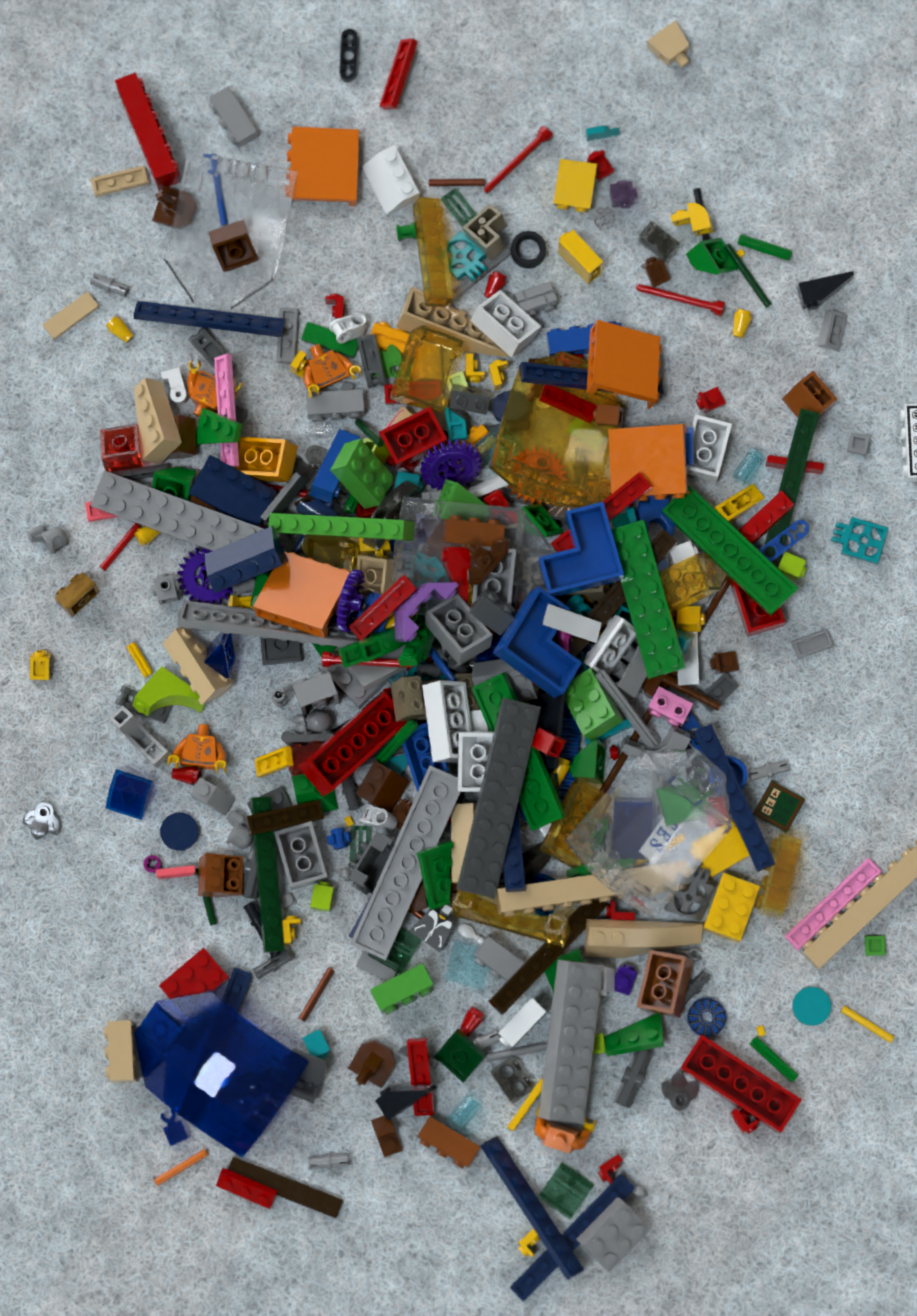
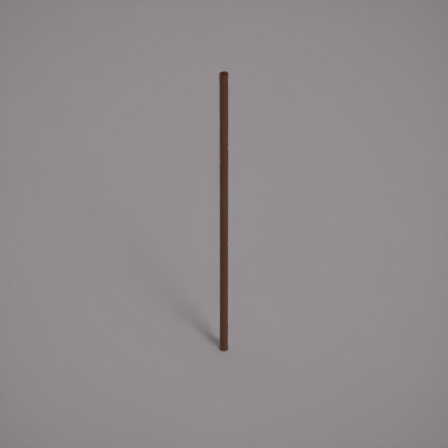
M726 575L705 611V625H702L701 632H698V638L730 585L731 578ZM678 671L669 673L668 675L675 678ZM665 683L661 685V688L668 690L670 687ZM648 709L642 717L646 726L652 717L651 711ZM636 730L630 737V740L637 742L640 737ZM623 751L585 815L593 816L628 758V755L623 753Z

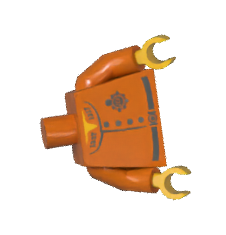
M320 344L309 348L314 358L307 362L303 374V382L308 390L309 398H312V392H316L319 396V390L346 379L349 373L353 380L356 379L355 373L362 375L360 367L354 365L341 354L334 353L333 350L324 353Z
M192 359L188 364L190 369L187 380L188 395L191 397L192 403L197 405L193 414L200 418L202 408L210 409L216 413L218 411L216 378L202 370H199L198 373L197 370L201 367V361L195 367L192 364ZM237 378L233 379L235 398L238 394V389L244 386L243 382L236 386Z
M198 724L197 734H188L187 738H183L172 755L168 757L167 766L170 763H175V769H177L180 761V765L183 767L196 766L201 769L215 770L216 773H218V769L223 768L224 773H226V752L222 744L216 740V737L208 736L210 726Z
M539 1103L536 1110L537 1118L534 1132L541 1139L542 1144L566 1153L582 1150L591 1135L590 1133L594 1132L596 1120L590 1124L588 1123V1117H586L583 1130H579L558 1122L539 1118Z

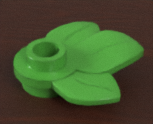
M390 344L387 351L380 350L387 378H400L405 374L406 366L402 362L400 350ZM394 366H398L400 370H396Z

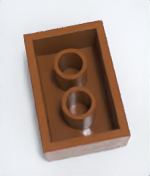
M650 950L636 1007L646 1012L680 1018L693 961L686 956Z

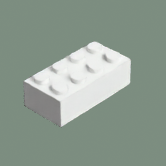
M436 681L422 685L433 762L458 763L459 732H472L466 683Z

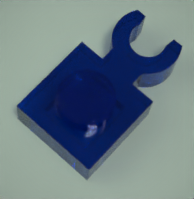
M170 1109L172 1117L166 1119L164 1113H161V1119L168 1125L163 1130L169 1145L174 1146L189 1139L182 1120L176 1122V1112Z

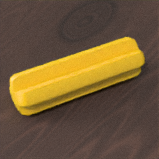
M135 642L129 644L127 649L144 678L151 676L153 671Z

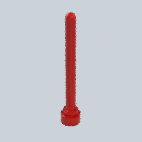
M542 126L536 134L537 137L484 187V192L489 193L539 144L545 141L548 142L553 137L550 130Z
M642 284L636 286V290L639 292L709 309L714 315L722 316L725 305L723 301L717 300V302L713 301L712 303Z
M323 651L322 667L342 664L340 656H335L332 652ZM379 658L366 663L360 662L355 664L401 668L414 667L400 666L397 659Z

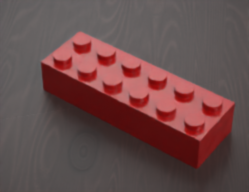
M136 72L116 79L115 83L119 96L158 191L162 190L164 186L170 187L178 184V177L181 176L178 164L172 155L169 143H167L162 126H160L156 111L153 109L149 94L146 92L142 77L138 78Z
M384 691L372 699L298 767L320 794L324 796L332 792L394 736L407 721L396 722L393 700Z
M702 1034L679 1068V1070L756 1120L758 1119L759 1122L778 1134L783 1131L802 1100Z

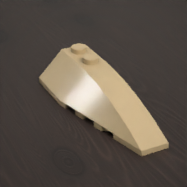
M414 287L410 288L399 316L397 328L449 347L486 355L508 356L507 353L475 326L469 317L465 316L466 312L461 309L457 311L450 306L451 303Z
M586 919L583 956L627 958L648 954L650 950L663 951L700 944L703 924Z

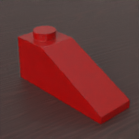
M444 547L440 556L449 581L458 584L455 588L457 591L455 595L459 594L468 605L469 584L467 583V569H470V551L465 547Z

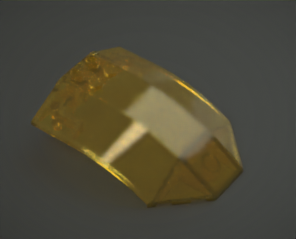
M564 351L533 362L588 369L587 360ZM518 369L501 420L490 469L512 486L515 491L556 507L580 508L598 503L609 456L608 429H617V427L599 426L595 423L594 419L591 423H587L539 401L544 385L521 382L520 370ZM555 386L595 405H614L624 409L622 402L617 401L612 392L596 391L594 394L587 393L586 389Z

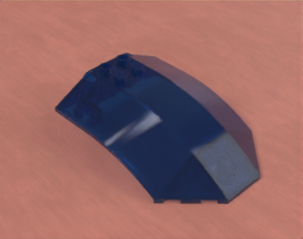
M211 991L156 1001L134 1033L145 1087L189 1123L240 1157L247 1153L265 1131L309 1063L308 1060L240 1015Z

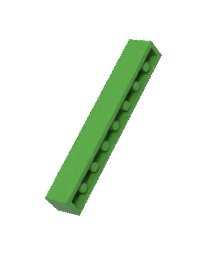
M269 513L268 526H273L278 534L414 541L415 522L407 520Z

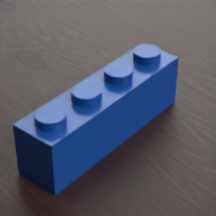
M610 321V322H608V323H612V324H615V325L622 326V323H617L616 321ZM589 324L583 328L572 326L567 330L555 328L547 332L549 359L558 357L559 354H589L590 329L594 324Z
M341 429L338 430L312 483L310 496L330 504L334 497L338 498L341 491V482L330 469L343 445L360 439V436Z

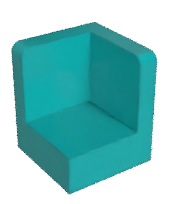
M629 508L626 509L624 514L617 515L611 521L614 529L637 522L634 509Z

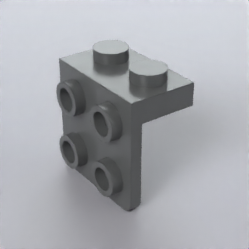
M292 1049L277 1089L314 1104L321 1089L328 1062L298 1049Z

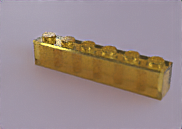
M418 197L413 205V214L425 306L447 307L454 298V290L451 288L452 274L449 272L450 258L447 256L445 223L442 220L443 207L440 205L439 198Z

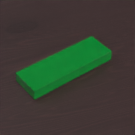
M307 322L301 337V341L313 345L320 344L321 348L333 350L336 353L355 358L358 350L356 338L345 343H338L334 332Z

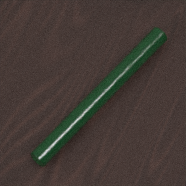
M731 244L725 245L723 248L765 308L771 306L772 303Z

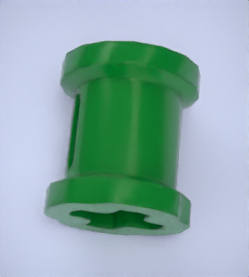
M414 222L411 225H396L398 242L407 238L417 239Z

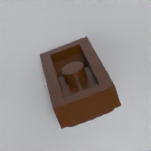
M381 1116L371 1120L384 1158L403 1151L391 1119L387 1121L385 1116Z

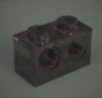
M652 221L639 234L638 241L666 264L679 251L680 243Z
M508 1058L491 1070L490 1073L513 1105L531 1093L530 1087L533 1085L527 1076L522 1077L519 1072L521 1067L517 1061H511ZM504 1067H509L512 1069L513 1074L506 1078L502 1076L501 1070ZM514 1084H522L524 1091L521 1094L514 1093L512 1090Z

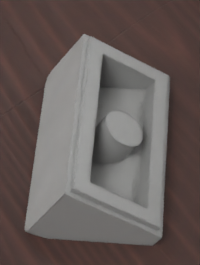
M835 310L825 311L817 346L840 351L848 316Z

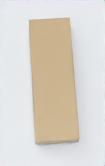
M145 165L91 178L95 197L148 185L149 180Z
M87 291L42 325L53 340H55L98 309L99 305Z

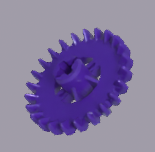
M457 439L454 445L448 440L447 447L440 442L441 449L434 445L435 453L428 450L429 457L423 456L424 462L421 461L420 468L422 479L431 488H437V490H442L446 479L457 482L462 486H468V482H473L475 480L474 477H477L482 469L481 455L477 448L473 447L471 443L467 447L464 440L461 446Z
M196 547V554L194 555L189 551L190 559L183 557L186 564H179L183 571H177V574L182 576V578L177 580L179 583H184L179 588L181 590L186 589L183 595H190L189 601L196 599V602L203 601V603L210 602L215 604V601H217L219 604H222L221 598L228 600L227 594H234L231 590L232 586L217 593L213 589H207L211 584L204 575V573L207 574L206 565L203 567L201 565L206 564L205 554L212 551L202 548L200 552ZM200 567L199 575L195 576L196 570ZM201 579V586H198L195 580Z
M355 569L350 572L340 594L337 608V626L342 632L351 631L349 626L354 622L352 617H357L354 611H361L364 605L365 598L362 593L358 592L359 589L364 588V586L359 584L365 582L362 580L365 577L364 573L360 570Z

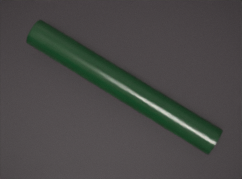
M361 419L355 420V425L378 447L384 445V441Z
M199 868L196 869L197 877H199ZM202 896L210 926L216 925L217 920L211 897Z

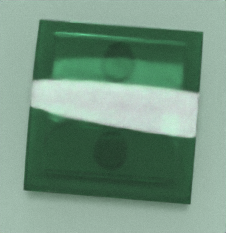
M401 927L387 960L368 953V956L402 974L422 940Z
M561 1162L538 1195V1198L570 1220L594 1184Z

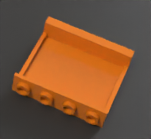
M292 126V133H288V144H291V151L287 150V162H291L286 172V179L290 180V186H286V197H289V204H292V200L349 202V206H356L359 129Z
M597 320L590 329L587 393L594 394L598 388L647 401V409H650L654 403L658 402L660 396L658 392V385L660 383L658 373L661 366L659 355L662 349L660 337Z
M675 424L608 429L611 494L639 472L652 485V488L636 501H646L647 497L662 500L666 499V496L673 495V498H685V494H690V491L687 490L685 448L687 425Z
M285 552L288 562L272 570L253 605L257 617L325 639L328 634L327 624L338 605L343 585L350 571L344 568L333 567L329 563L317 562L310 557H301L294 552Z

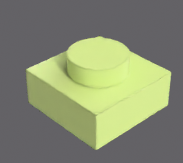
M463 371L445 377L449 390H451L452 384L468 387Z

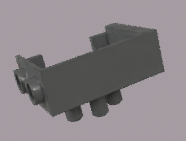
M376 831L369 845L365 842L360 843L359 848L364 853L358 852L355 859L358 860V863L353 860L348 863V867L353 869L349 876V879L353 881L352 886L365 895L368 892L373 893L395 844L393 840Z

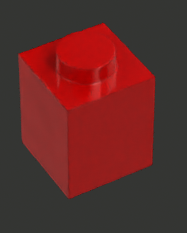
M538 728L533 737L532 746L549 756L558 758L566 740L550 731Z

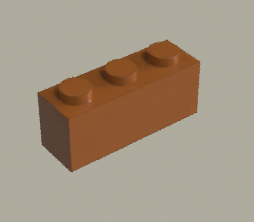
M450 515V519H444L442 542L465 545L466 542L470 541L473 545L491 547L492 541L504 539L505 525H500L498 520H488V523H483L480 518L469 517V521L462 520V516Z
M429 1116L417 1136L420 1139V1144L427 1148L433 1146L438 1149L436 1151L438 1155L445 1159L447 1156L454 1159L453 1164L462 1169L464 1166L469 1168L480 1149L479 1145Z

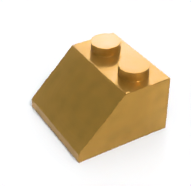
M83 572L80 575L76 574L70 580L71 583L66 588L62 587L56 593L55 600L71 617H74L100 592L96 583Z

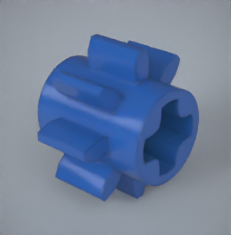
M345 828L330 830L331 835L327 836L328 845L333 846L334 850L345 849L348 847L347 842H352L349 832H345Z

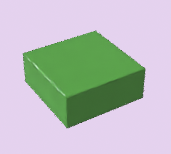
M885 936L864 937L865 956H885Z

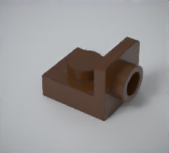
M650 257L641 265L642 269H645L652 287L670 280L661 258Z
M735 651L721 654L713 653L712 658H710L711 670L715 669V675L739 670Z
M401 799L391 812L392 815L396 816V827L400 830L413 804L409 800L404 801Z

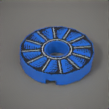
M701 998L695 1001L689 1008L687 1022L696 1035L700 1036L702 1034L705 1037H713L724 1028L726 1012L718 1001L711 998ZM704 1012L712 1015L710 1023H704L701 1020V1015Z

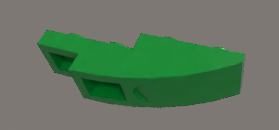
M424 607L419 609L413 622L419 627L416 630L417 635L410 642L408 641L398 659L400 666H416L421 660L427 659L434 635L425 625L426 612L432 608Z
M395 626L371 634V637L338 649V653L343 667L347 668L360 662L366 663L407 644L408 640L406 642H397L395 640Z

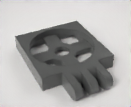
M691 864L687 876L678 873L665 904V911L701 921L715 887L713 883L707 882L710 869L706 868L703 872V867L698 866L696 870V865ZM690 883L688 889L684 891L679 890L682 885ZM698 884L703 886L705 890L704 896L696 895L695 891ZM692 894V899L686 900V895ZM674 897L682 900L680 909L675 907ZM690 904H700L697 911L688 912Z

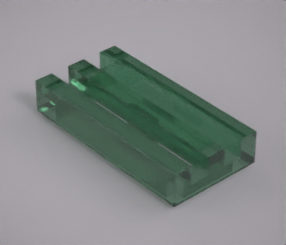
M456 188L441 198L442 203L462 227L477 215ZM452 195H456V197L472 215L471 217H468V215L464 212V210L460 207V205L456 202ZM448 198L457 208V210L461 213V215L465 218V221L462 220V218L458 215V213L447 201Z
M351 826L350 861H354L355 830H359L358 852L362 853L359 845L362 842L363 831H366V844L369 845L371 827Z

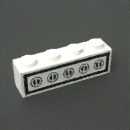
M905 404L899 413L900 421H903L900 438L904 440V447L901 448V457L905 458V465L902 466V475L906 476V482H917V404Z

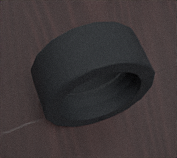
M523 231L517 234L511 244V257L518 266L526 269L535 268L542 263L546 255V244L542 236L533 231ZM524 240H533L539 246V254L534 259H523L518 254V245Z

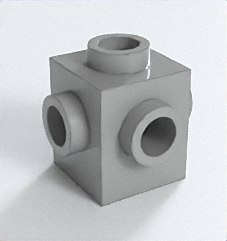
M169 574L158 575V578L154 579L155 585H151L153 596H157L159 604L179 601L177 591H180L178 580H174L173 576Z

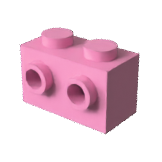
M659 686L648 706V710L651 711L650 714L658 719L663 717L668 720V724L682 727L693 707V703Z

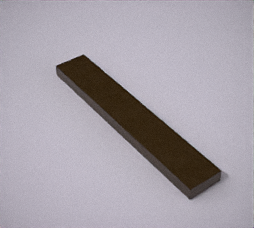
M232 1157L228 1170L276 1190L277 1196L335 1219L337 1218L343 1202L340 1198L236 1157Z

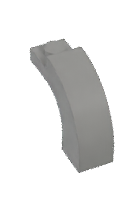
M124 706L109 718L132 745L156 768L171 755Z
M672 725L665 739L653 748L624 737L621 742V749L623 753L630 757L635 755L637 765L659 767L676 760L685 751L691 737L689 732Z

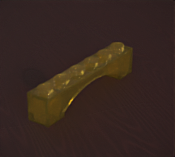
M458 890L452 903L455 917L564 947L571 931L568 919L549 914V916H534L516 912V915L511 917H504V914L498 915L497 905L488 902L477 894Z

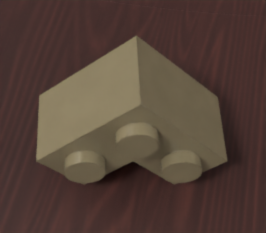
M488 204L462 227L465 236L481 249L490 260L505 249L498 233L506 227V223L502 213L491 204Z

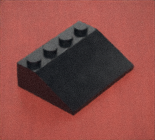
M566 691L555 698L548 693L538 694V699L529 700L530 705L541 707L535 733L538 728H542L561 737ZM539 750L548 774L558 768L559 757L549 756Z

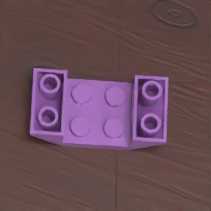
M456 582L420 584L417 587L418 590L394 612L395 640L397 642H406L407 640L410 642L417 635L416 630L419 627L408 616L412 617L419 610L418 605L421 602L425 603L431 596L436 600L450 599L457 592L455 588L458 584Z

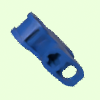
M669 496L662 500L647 497V501H639L637 521L644 519L647 529L650 523H659L669 535L673 536L675 525L662 513V509L669 504Z

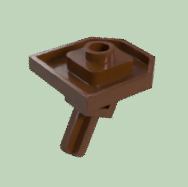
M164 186L162 190L155 194L158 204L152 218L153 222L176 229H181L191 224L197 206L190 193Z
M376 1039L361 1044L348 1069L358 1074L356 1081L359 1086L366 1085L370 1081L382 1089L396 1064L393 1049Z

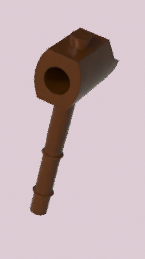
M668 674L652 679L646 677L643 682L644 694L650 699L653 698L658 687L665 683L717 711L722 706V704L714 701L713 698L711 699L688 685L678 686V679Z

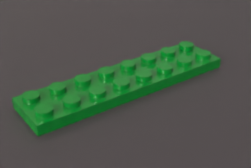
M688 485L687 490L690 491V494H685V498H674L662 509V513L759 606L772 616L798 591V587Z
M645 520L611 529L624 572L621 583L648 679L686 669Z
M506 672L501 673L472 687L489 731H494L502 698L518 701ZM531 746L519 796L520 805L531 831L566 817L540 752L533 746Z

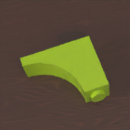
M161 666L135 695L132 706L138 712L149 716L153 711L170 705L189 707L201 713L205 709L206 704H200L198 701L200 696L197 691L193 692L190 685Z

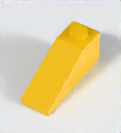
M751 484L717 505L714 509L731 524L765 497L754 484Z

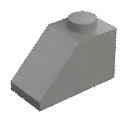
M199 778L190 794L195 800L225 816L235 800L202 778Z

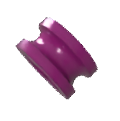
M150 855L145 858L143 865L147 872L156 873L157 869H161V861L157 856ZM149 860H157L158 863L155 864V869L147 867L150 864Z

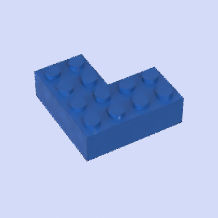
M599 502L566 511L565 520L573 549L538 558L545 590L553 597H559L622 580L624 572L604 503Z
M539 586L528 593L515 615V620L509 625L493 653L555 698L564 694L582 662L552 641L557 629L543 625L548 604L568 611L570 609Z

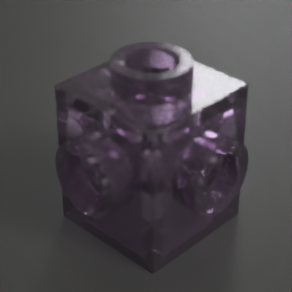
M620 180L616 184H610L609 186L612 208L620 207L626 209L634 205L635 198H638L637 188L633 187L632 181Z

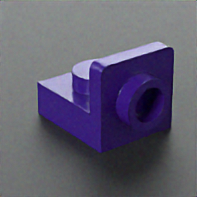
M626 964L623 967H618L615 975L614 991L629 996L637 975L634 967Z

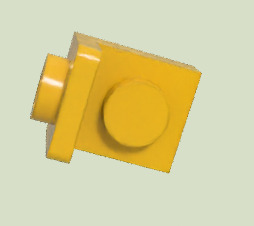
M300 350L290 364V372L302 379L304 367L309 361L306 359L305 352Z
M466 354V380H470V383H480L481 380H485V372H474L477 371V360H473V354Z
M495 360L492 364H489V373L494 391L502 389V383L505 382L502 371H499L508 369L507 360Z
M36 650L31 654V680L50 679L51 653H47L45 650Z
M287 916L285 920H282L284 946L292 945L291 940H295L294 928H290V925L301 924V919H297V916Z
M534 1228L518 1242L520 1245L518 1250L525 1257L529 1255L532 1258L534 1256L527 1245L533 1246L540 1239Z

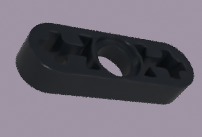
M346 29L341 34L339 75L344 82H351L356 77L358 35L353 29ZM348 35H352L353 38L351 39V46H348L346 39ZM346 52H352L354 57L351 60H346L343 55ZM346 65H350L351 73L348 77L344 73L346 72Z

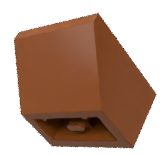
M812 371L800 380L782 400L797 418L801 408L819 413V418L835 406L837 398L816 373Z
M205 853L199 858L198 896L218 898L242 895V856Z

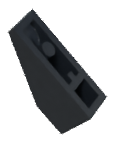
M851 271L798 283L797 291L802 309H817L818 306L853 279L854 272Z
M436 1085L397 1086L393 1089L388 1087L380 1092L381 1096L375 1101L388 1121L437 1089Z

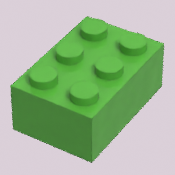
M362 439L345 443L330 469L364 509L381 505L395 479Z
M589 668L571 680L565 690V702L582 735L593 741L624 720L613 699L596 678L597 672Z
M422 963L370 989V992L380 1013L385 1012L388 1015L396 1011V1006L403 1004V1006H407L414 1002L415 997L420 995L422 998L432 993L431 989L434 988V985Z

